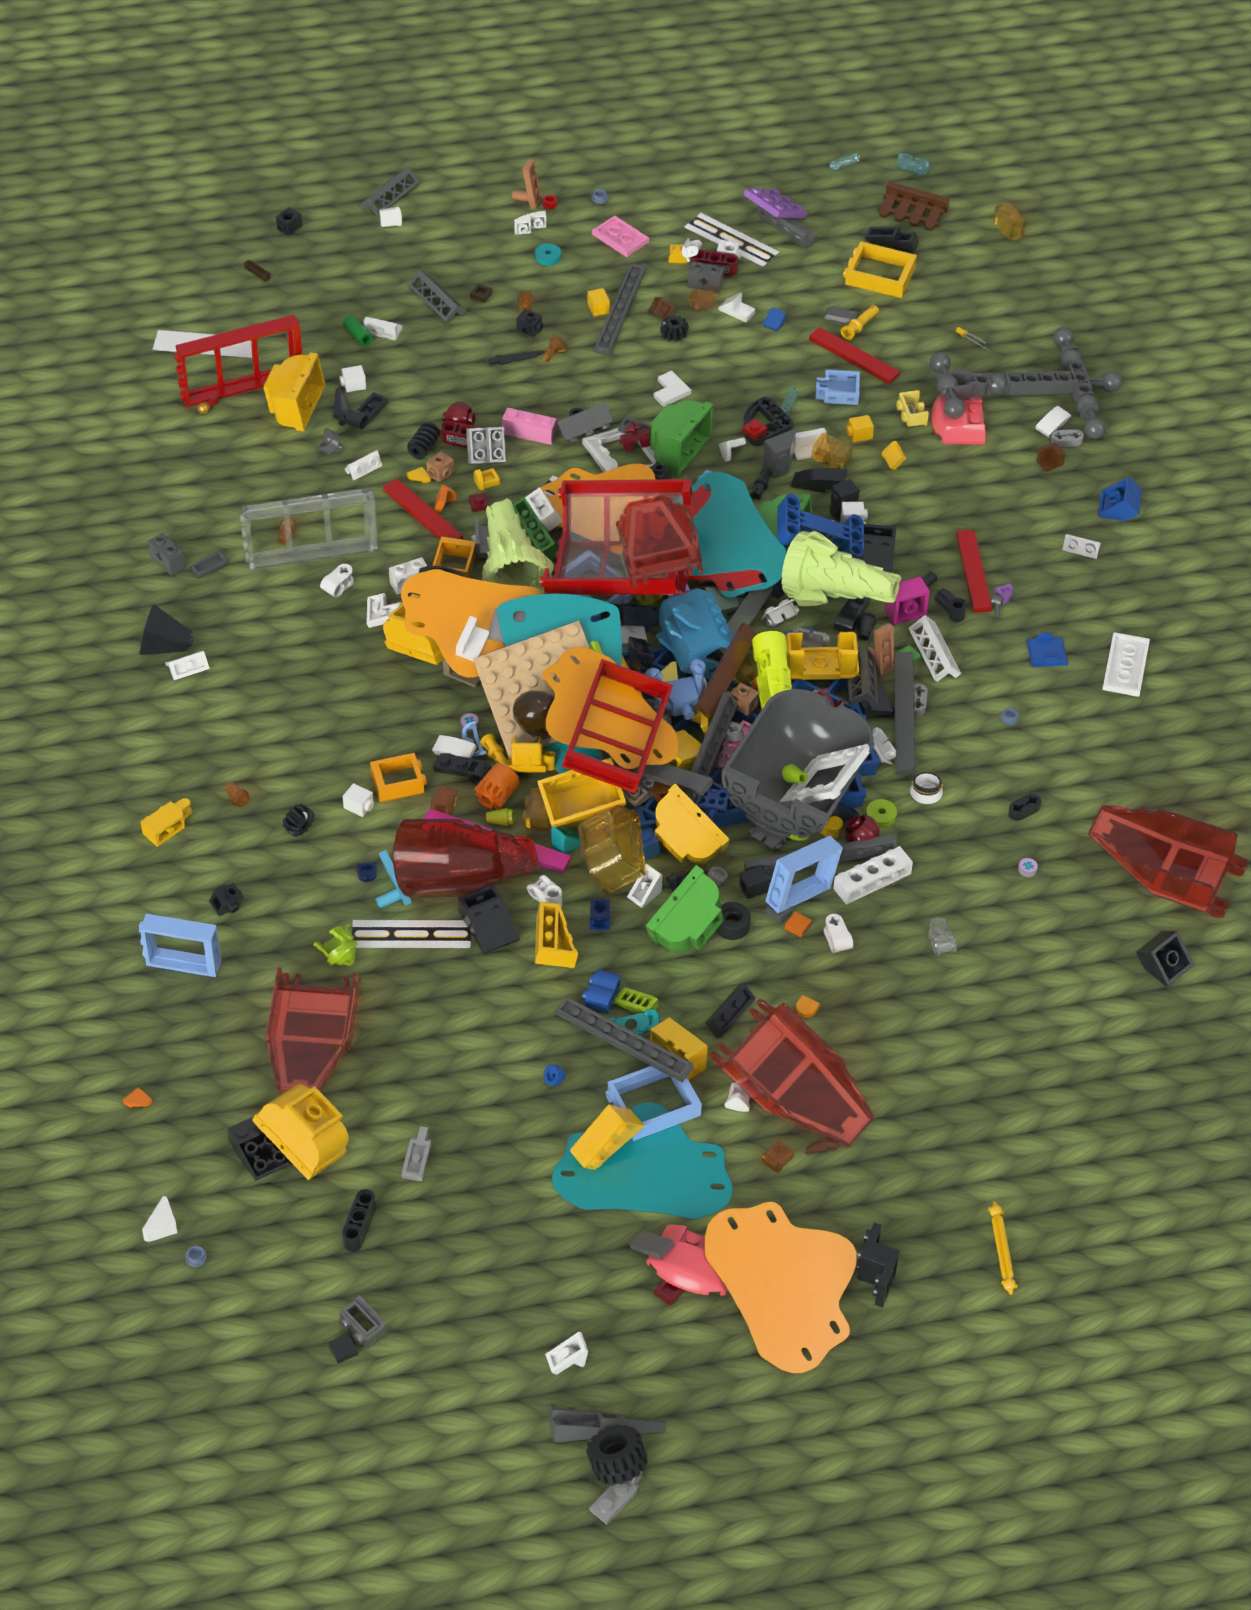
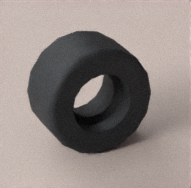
M738 902L722 904L721 911L724 921L716 930L722 938L728 940H738L746 936L750 930L751 920L748 908ZM734 919V920H737V921H739V922L731 923V922H728L727 920Z

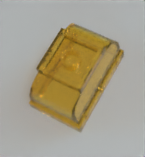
M618 804L578 825L581 856L586 859L591 876L606 895L646 875L639 813L634 809L630 811L623 805Z

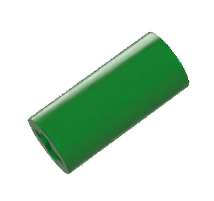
M354 315L346 316L343 320V326L361 346L370 344L373 338L370 332Z

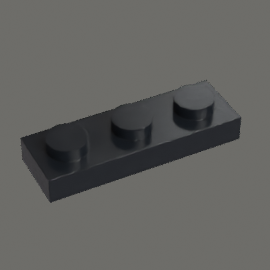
M740 983L705 1022L716 1038H721L756 999L745 983Z

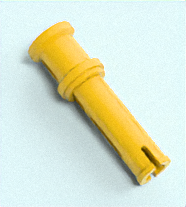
M871 305L858 318L852 319L847 326L842 327V336L847 340L853 339L854 335L860 333L863 326L879 313L878 307Z
M485 735L480 740V744L487 750L488 757L493 759L496 764L508 766V760L503 754L504 749L496 742L495 735Z

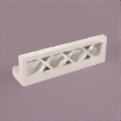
M924 615L909 627L935 681L938 682L948 673L955 678L961 674L935 621ZM923 625L922 634H917L915 630ZM925 638L930 639L928 647H923ZM932 651L936 652L935 660H930ZM938 664L943 665L944 669L937 674Z

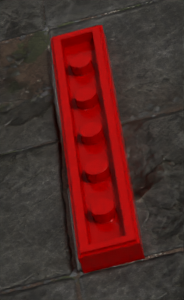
M821 327L809 335V340L887 384H891L900 376V371Z
M396 478L383 486L384 492L439 540L441 537L463 540L461 533Z
M974 530L956 531L973 613L991 612L992 605Z

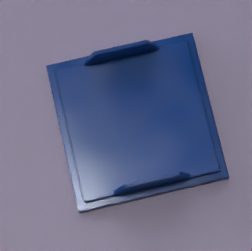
M1040 633L1035 639H1026L1032 667L1068 665L1062 637L1054 638L1052 633Z

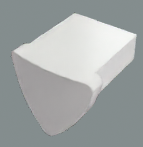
M399 206L379 209L381 227L401 226L402 216Z
M745 437L719 444V449L725 462L731 460L732 448L746 444Z
M731 1083L729 1096L724 1106L728 1109L748 1112L751 1094L741 1084Z

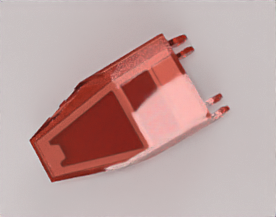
M664 495L629 502L623 510L624 514L620 515V521L616 522L624 564L633 588L637 587L638 579H642L644 585H648L647 577L687 569L688 576H691L692 568L697 567L699 573H704L697 530L687 507L681 508V504H674L672 499Z
M1102 805L1088 832L1102 848L1152 895L1209 913L1212 917H1224V909H1228L1230 905L1227 900L1217 897L1228 871L1232 875L1240 877L1243 876L1244 868H1247L1249 864L1245 858L1235 854L1237 833L1164 809H1157V811H1146V808L1130 810L1124 806Z
M277 967L266 1029V1040L277 1092H286L297 1084H303L310 1089L315 1086L321 1092L353 1045L361 995V978H359L358 973H354L352 989L348 988V977H344L342 988L300 985L301 974L296 973L294 984H288L289 973H283L282 968Z
M759 999L757 1001L758 1006L768 1014L764 1017L758 1010L751 1008L749 1013L760 1023L734 1052L722 1042L717 1045L728 1056L726 1060L715 1051H711L709 1054L710 1058L763 1110L825 1138L828 1137L829 1140L838 1142V1144L848 1148L875 1117L864 1096L857 1089L854 1078L850 1076L846 1063L786 1003L783 1002L774 1008L763 999Z

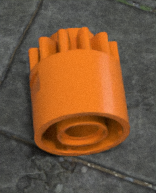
M495 764L474 788L476 791L475 795L478 796V801L483 806L491 810L494 808L499 810L519 787L520 782L517 775L509 767Z

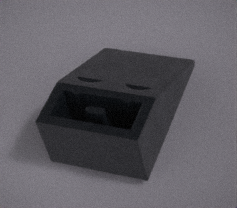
M864 524V554L859 559L863 560L866 564L881 567L883 571L892 573L896 527Z
M494 884L458 897V912L483 954L520 940L503 898Z
M251 1117L229 1127L228 1140L240 1161L256 1181L293 1163L252 1121L254 1117Z

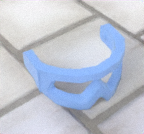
M472 721L464 725L461 737L462 740L473 743L474 740L467 737V729H473L474 738L479 750L474 752L472 756L477 757L487 752L486 750L484 751L480 744L475 726L477 722Z

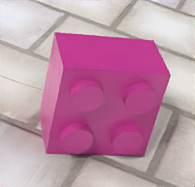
M921 576L899 582V590L895 602H885L884 611L893 626L922 618L924 615L927 616L930 591Z

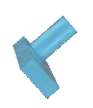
M387 851L380 852L379 856L395 889L375 898L379 908L386 907L398 900H402L404 906L412 903L409 893Z

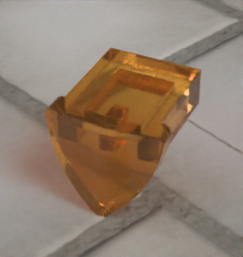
M694 289L689 296L692 308L699 310V308L715 307L714 290L698 291V289Z
M553 334L542 360L549 362L554 352L566 351V343L560 337Z
M778 1140L768 1151L760 1156V1160L774 1172L780 1173L782 1168L794 1157V1152Z

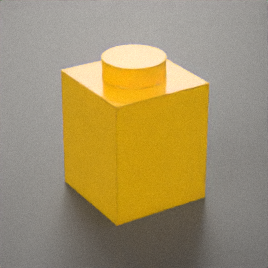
M604 288L588 291V306L593 316L609 314L610 300Z
M869 415L849 418L846 432L853 442L873 439L874 425Z

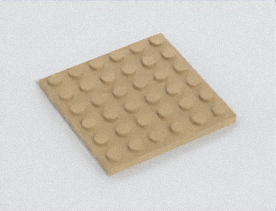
M579 621L473 659L509 759H511V741L513 736H515V743H538V738L525 733L514 720L513 705L515 699L522 693L531 690L545 691L555 698V692L543 679L542 672L547 667L555 664L562 654L569 649L577 647L590 649ZM570 656L575 664H580V661L575 656ZM550 674L556 682H560L556 674ZM546 727L540 729L543 732H548ZM552 737L542 739V747L559 741Z

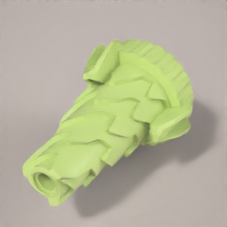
M506 498L503 501L487 506L486 515L489 533L487 543L489 551L487 552L488 559L483 566L482 581L504 585L532 586L545 593L544 587L540 585V578L544 575L545 568H549L551 578L554 564L539 549L532 547L531 539L527 537L525 529H522L518 513L515 514L511 500Z
M801 531L792 540L784 559L782 588L786 596L794 598L799 606L808 607L827 604L828 599L826 596L839 598L840 596L849 599H863V597L883 602H895L901 580L900 575L885 572L881 567L866 564L863 560L853 558L849 553L837 551L838 547L816 531L811 533Z

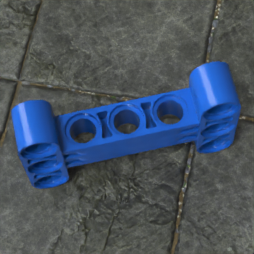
M787 494L778 505L777 537L782 544L790 545L795 536L801 531L810 533L816 531L841 549V552L849 553L853 558L859 559L864 554V523L860 516L852 514L844 524L801 511L800 500L794 494Z

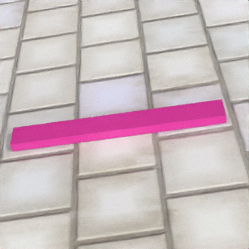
M431 808L422 821V826L426 828L429 827L431 821H435V827H437L438 823H442V829L449 825L450 832L455 827L456 834L462 829L463 836L469 832L468 842L563 874L571 861V855Z

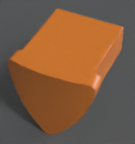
M441 485L436 496L434 511L440 514L446 502L457 500V494L451 488Z

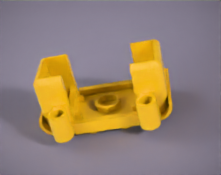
M840 632L837 647H802L803 633L786 634L787 664L790 669L791 679H850L859 674L858 645L855 632Z
M515 736L512 737L511 759L508 756L507 766L512 771L546 773V771L555 769L556 753L554 751H546L545 747H542L541 736H538V743H515Z

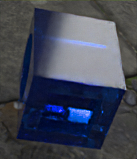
M590 899V930H610V899Z

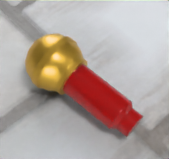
M215 397L207 402L200 403L197 408L200 414H207L209 409L217 404L219 398Z

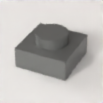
M770 905L765 908V914L779 923L783 922L793 913L792 906L780 913H777Z

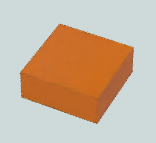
M795 911L785 923L784 929L801 938L812 925V920Z

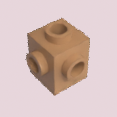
M442 451L427 461L428 476L439 483L454 473V459Z
M743 683L733 688L730 694L738 703L736 711L749 716L759 705L760 692Z

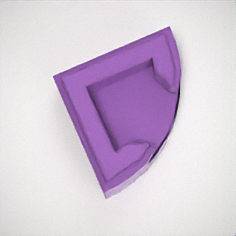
M1011 583L994 589L995 595L1002 597V605L1007 603L1012 597L1013 588Z

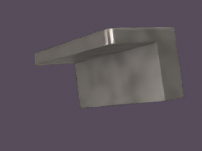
M475 518L477 558L488 557V526H479L478 518Z

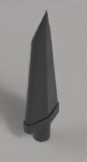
M544 351L495 355L494 358H489V364L504 365L538 356Z
M340 386L336 389L333 418L338 419L339 425L343 426L346 423L345 418L348 413V407L343 387Z

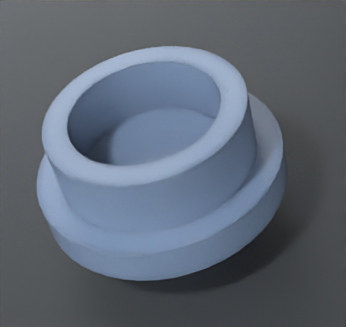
M597 189L592 194V201L597 204H603L608 200L606 191L602 189Z
M1006 708L1002 711L1000 719L1004 724L1014 725L1019 721V714L1014 708Z
M192 1246L186 1252L185 1260L188 1265L199 1267L206 1262L207 1253L200 1246Z

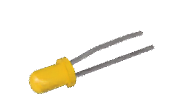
M957 327V328H956V330H955L956 333H958L959 335H961L962 338L966 337V338H968L969 340H971V341H973L974 343H976L977 345H979V346H981L982 348H984V349H986L987 351H989L987 348L983 347V346L980 345L979 343H977V342H975L974 340L970 339V338L967 337L966 335H967V334H968V335H971V336L977 338L978 340L982 341L983 343H986V342H984L983 340L979 339L978 337H976V336H974V335L968 333L967 330H963V329L960 328V327Z

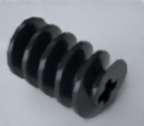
M432 422L421 424L407 444V449L411 456L418 460L425 458L438 440V436L441 435L437 425Z

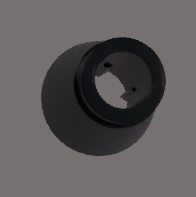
M863 613L859 617L858 638L860 640H869L876 624L873 614Z

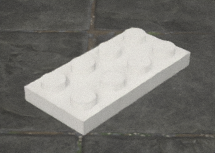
M1113 633L1102 690L1139 697L1150 639Z

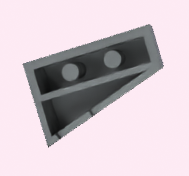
M606 402L560 420L557 424L564 441H569L571 444L578 441L581 436L585 435L588 437L595 434V431L599 429L605 430L613 425V419Z

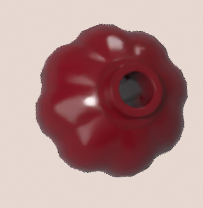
M455 402L448 407L446 412H443L442 420L443 422L453 421L474 426L475 413L472 412L468 404Z
M854 816L846 824L845 838L847 842L872 840L880 836L878 823L871 816Z

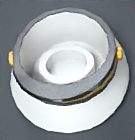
M920 773L912 781L910 794L913 799L921 804H933L941 799L943 784L941 779L933 773Z

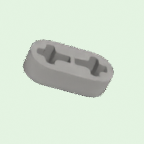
M1077 429L1056 430L1051 434V444L1056 442L1060 447L1080 446L1083 443L1084 434Z
M922 684L914 685L915 716H922L926 711L927 688Z
M731 721L724 739L732 742L739 741L744 737L743 728L740 724Z

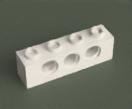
M900 846L890 849L878 857H873L863 864H858L846 872L839 873L834 878L833 889L847 905L910 875L913 861Z

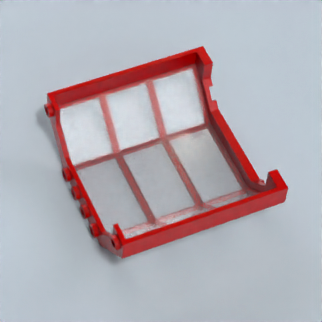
M691 479L563 480L562 487L558 489V497L562 499L563 534L562 539L558 541L559 551L556 552L557 564L553 566L554 577L550 578L549 568H545L544 575L540 578V585L544 587L545 594L685 595L689 567L631 579L627 566V553L632 506L659 500L663 501L693 546V489ZM659 508L656 509V513L648 515L638 512L634 558L685 547ZM687 552L635 562L637 570L689 560L690 558Z

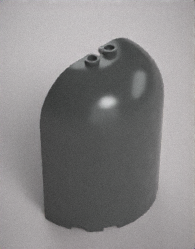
M790 689L775 694L767 701L722 770L723 787L727 788L730 793L729 799L736 808L740 807L747 813L745 815L746 818L774 834L785 837L798 835L799 838L810 837L813 833H819L827 824L867 757L842 788L841 794L837 798L825 799L821 802L816 801L810 804L795 798L792 806L789 808L779 804V802L794 783H787L783 779L782 770L785 766L794 764L804 771L811 760L815 759L818 755L864 744L869 745L870 752L873 745V733L869 724L861 715L844 705L833 707L830 705L831 701L827 697L808 690ZM845 764L818 770L805 788H814L820 784L827 785L833 782Z

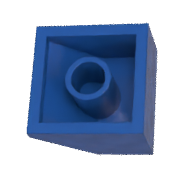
M1128 477L1102 490L1098 516L1122 521L1136 517L1140 511L1142 489Z

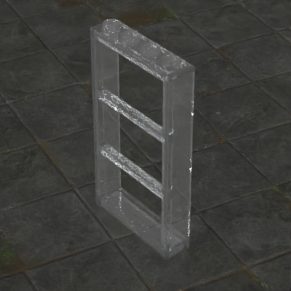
M372 487L242 507L243 514L240 515V521L244 527H241L242 537L246 538V540H243L244 551H247L244 553L245 562L250 565V570L378 551L375 499ZM363 504L365 536L332 541L330 509ZM323 510L326 542L293 547L290 515ZM283 516L286 548L253 553L250 521Z

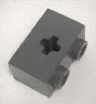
M692 262L688 271V288L720 293L724 282V268Z
M161 533L148 540L150 557L170 575L186 567L184 552L165 534Z

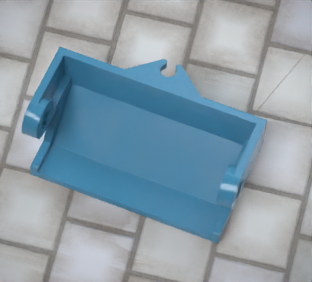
M696 588L685 592V595H677L662 602L658 609V621L662 631L656 637L659 638L658 641L674 654L681 671L693 674L689 667L691 660L697 658L704 661L706 666L704 678L710 680L714 673L713 669L717 668L719 662L706 658V656L720 647L728 648L733 635L713 593Z

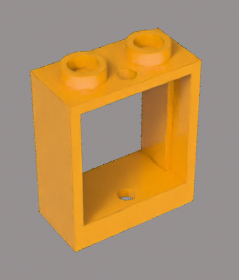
M441 537L432 566H441L444 555L468 558L465 570L452 569L461 572L464 577L470 578L477 555L476 541Z
M415 753L370 762L371 776L379 802L424 793V785H427L425 774H421V761L416 759ZM413 768L416 779L385 785L382 774Z

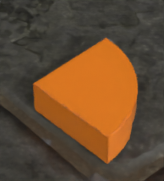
M139 1087L123 1099V1104L131 1108L133 1106L147 1107L153 1103L152 1099Z

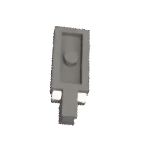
M420 1126L418 1136L410 1138L401 1174L403 1179L423 1181L431 1149V1139H428V1127Z
M640 1471L641 1474L638 1477H634L630 1482L626 1481L624 1484L619 1485V1483L611 1485L590 1507V1512L608 1525L636 1495L639 1488L637 1483L642 1479L643 1472Z

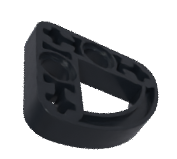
M762 397L756 400L745 412L743 426L749 423L756 413L760 412L770 422L764 425L767 427V431H776L775 433L767 432L756 440L745 434V437L753 446H762L765 440L793 430V420L769 397ZM772 414H779L780 416L774 417Z

